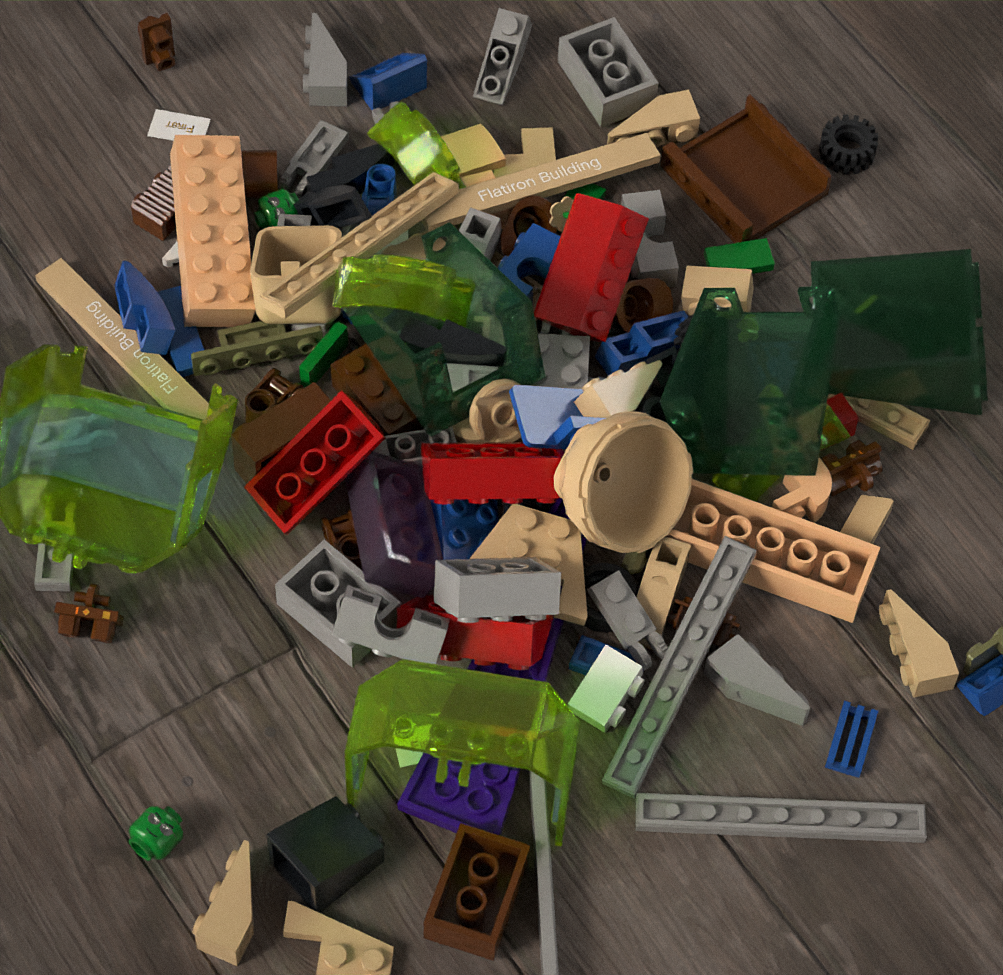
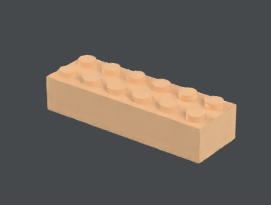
M175 135L170 159L184 327H235L249 324L252 322L255 313V303L250 274L251 253L240 136Z
M692 478L691 492L683 515L670 533L665 536L691 544L688 563L707 570L724 536L756 549V556L742 583L851 623L855 619L880 551V547Z

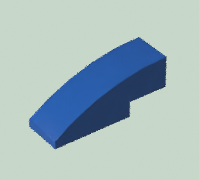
M122 261L114 287L123 329L136 330L141 352L167 355L175 333L172 318L163 300L143 274L130 262Z
M683 310L634 323L628 333L609 337L605 342H602L594 357L608 376L620 369L623 372H627L636 364L646 361L675 346L676 350L679 349L680 345H674V339L678 337L675 335V330L689 316Z

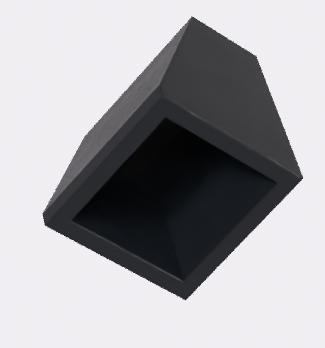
M337 796L273 829L266 835L270 865L310 909L319 913L384 862L385 843L382 837L373 828L368 830L360 822L361 817L357 810L350 803L344 805Z

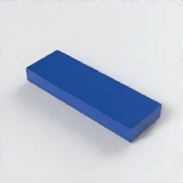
M181 286L158 291L157 293L163 300L175 328V333L168 349L174 369L182 377L192 375L194 373L191 353L202 351L204 347L196 326L184 327Z

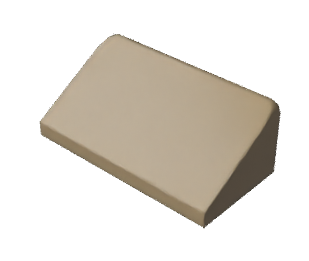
M861 495L840 532L873 544L891 513L894 500Z

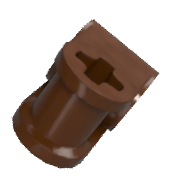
M277 368L271 369L262 381L245 397V422L250 423L261 416L270 406L278 405L290 398L292 393L302 388L303 385L298 382L292 383L283 377L281 371Z
M350 509L347 514L329 520L326 517L321 518L320 523L325 540L365 573L369 566L368 546L356 511ZM356 554L357 556L349 557L348 555Z

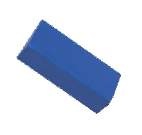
M1002 654L957 682L959 690L983 716L988 715L1003 705Z

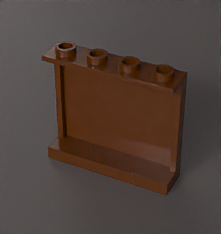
M751 94L747 96L745 109L680 148L673 141L662 148L660 167L734 243L758 239L827 196L832 175L828 168L820 164L809 153L807 147L799 143L789 133L787 127L779 123L769 113L767 107L759 103Z

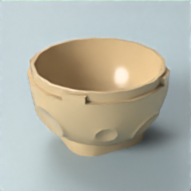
M618 412L595 424H587L578 429L556 468L554 489L558 496L563 499L566 515L589 542L620 553H641L655 547L658 541L670 533L683 515L691 492L692 458L691 454L687 452L685 443L666 422L651 417L647 413Z

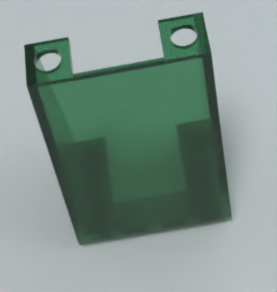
M450 222L421 236L427 262L373 289L371 288L367 267L364 264L353 269L335 282L341 307L430 437L469 418V410L474 397L482 387L490 382L506 378L517 381L521 385L531 386L546 378L532 301ZM446 236L445 246L440 250L434 251V242L438 238ZM354 279H361L360 287L354 291L349 283ZM410 316L441 330L446 319L505 346L507 362L503 367H498V370L453 392L443 345L438 342L415 354L398 336Z
M971 249L811 261V285L815 311L816 344H813L814 373L817 392L833 395L842 393L847 397L982 415L981 402L988 401L983 326L976 327V319H982L979 262H972Z
M799 287L797 292L804 312H743L736 288L703 289L660 399L668 425L686 445L687 452L691 454L693 473L815 476L840 315L832 287ZM813 296L821 297L819 305L812 304L809 298ZM717 297L725 298L732 306H719L714 299Z

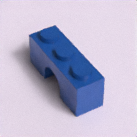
M535 223L530 226L526 233L522 232L518 236L510 256L506 255L500 261L497 274L492 280L488 279L484 283L480 292L482 312L510 326L518 327L533 306V287L522 282L521 279L529 275H538L546 279L561 236Z

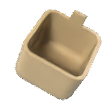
M328 225L273 226L258 232L250 274L255 310L261 321L267 324H326L337 319L341 312L346 275L286 319L261 307L259 296L342 238V232L339 228Z

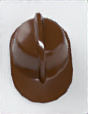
M528 196L520 200L507 217L500 236L501 250L504 256H510L518 236L522 232L526 233L533 223L556 234L557 228L549 223L552 217L550 214L552 204L547 199L540 196Z
M645 278L627 282L612 323L628 333L634 323L671 314L673 311L671 290L665 282L658 278Z

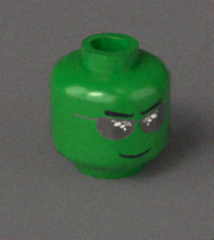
M280 189L261 197L257 203L258 211L254 212V217L260 230L277 226L279 214L299 215L294 207V204L299 200L295 193L290 194L286 189Z
M158 806L148 807L129 827L130 846L139 856L147 861H150L152 858L156 860L164 859L184 837L180 826L182 818L169 806H166L164 809Z

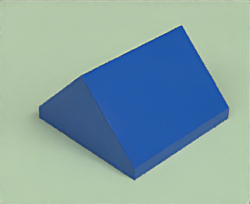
M401 53L349 78L371 110L376 108L382 109L389 106L392 102H398L427 88V59L425 54Z

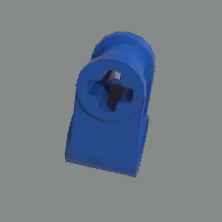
M386 164L374 165L367 171L362 200L370 214L374 215L397 198L396 173L393 167Z

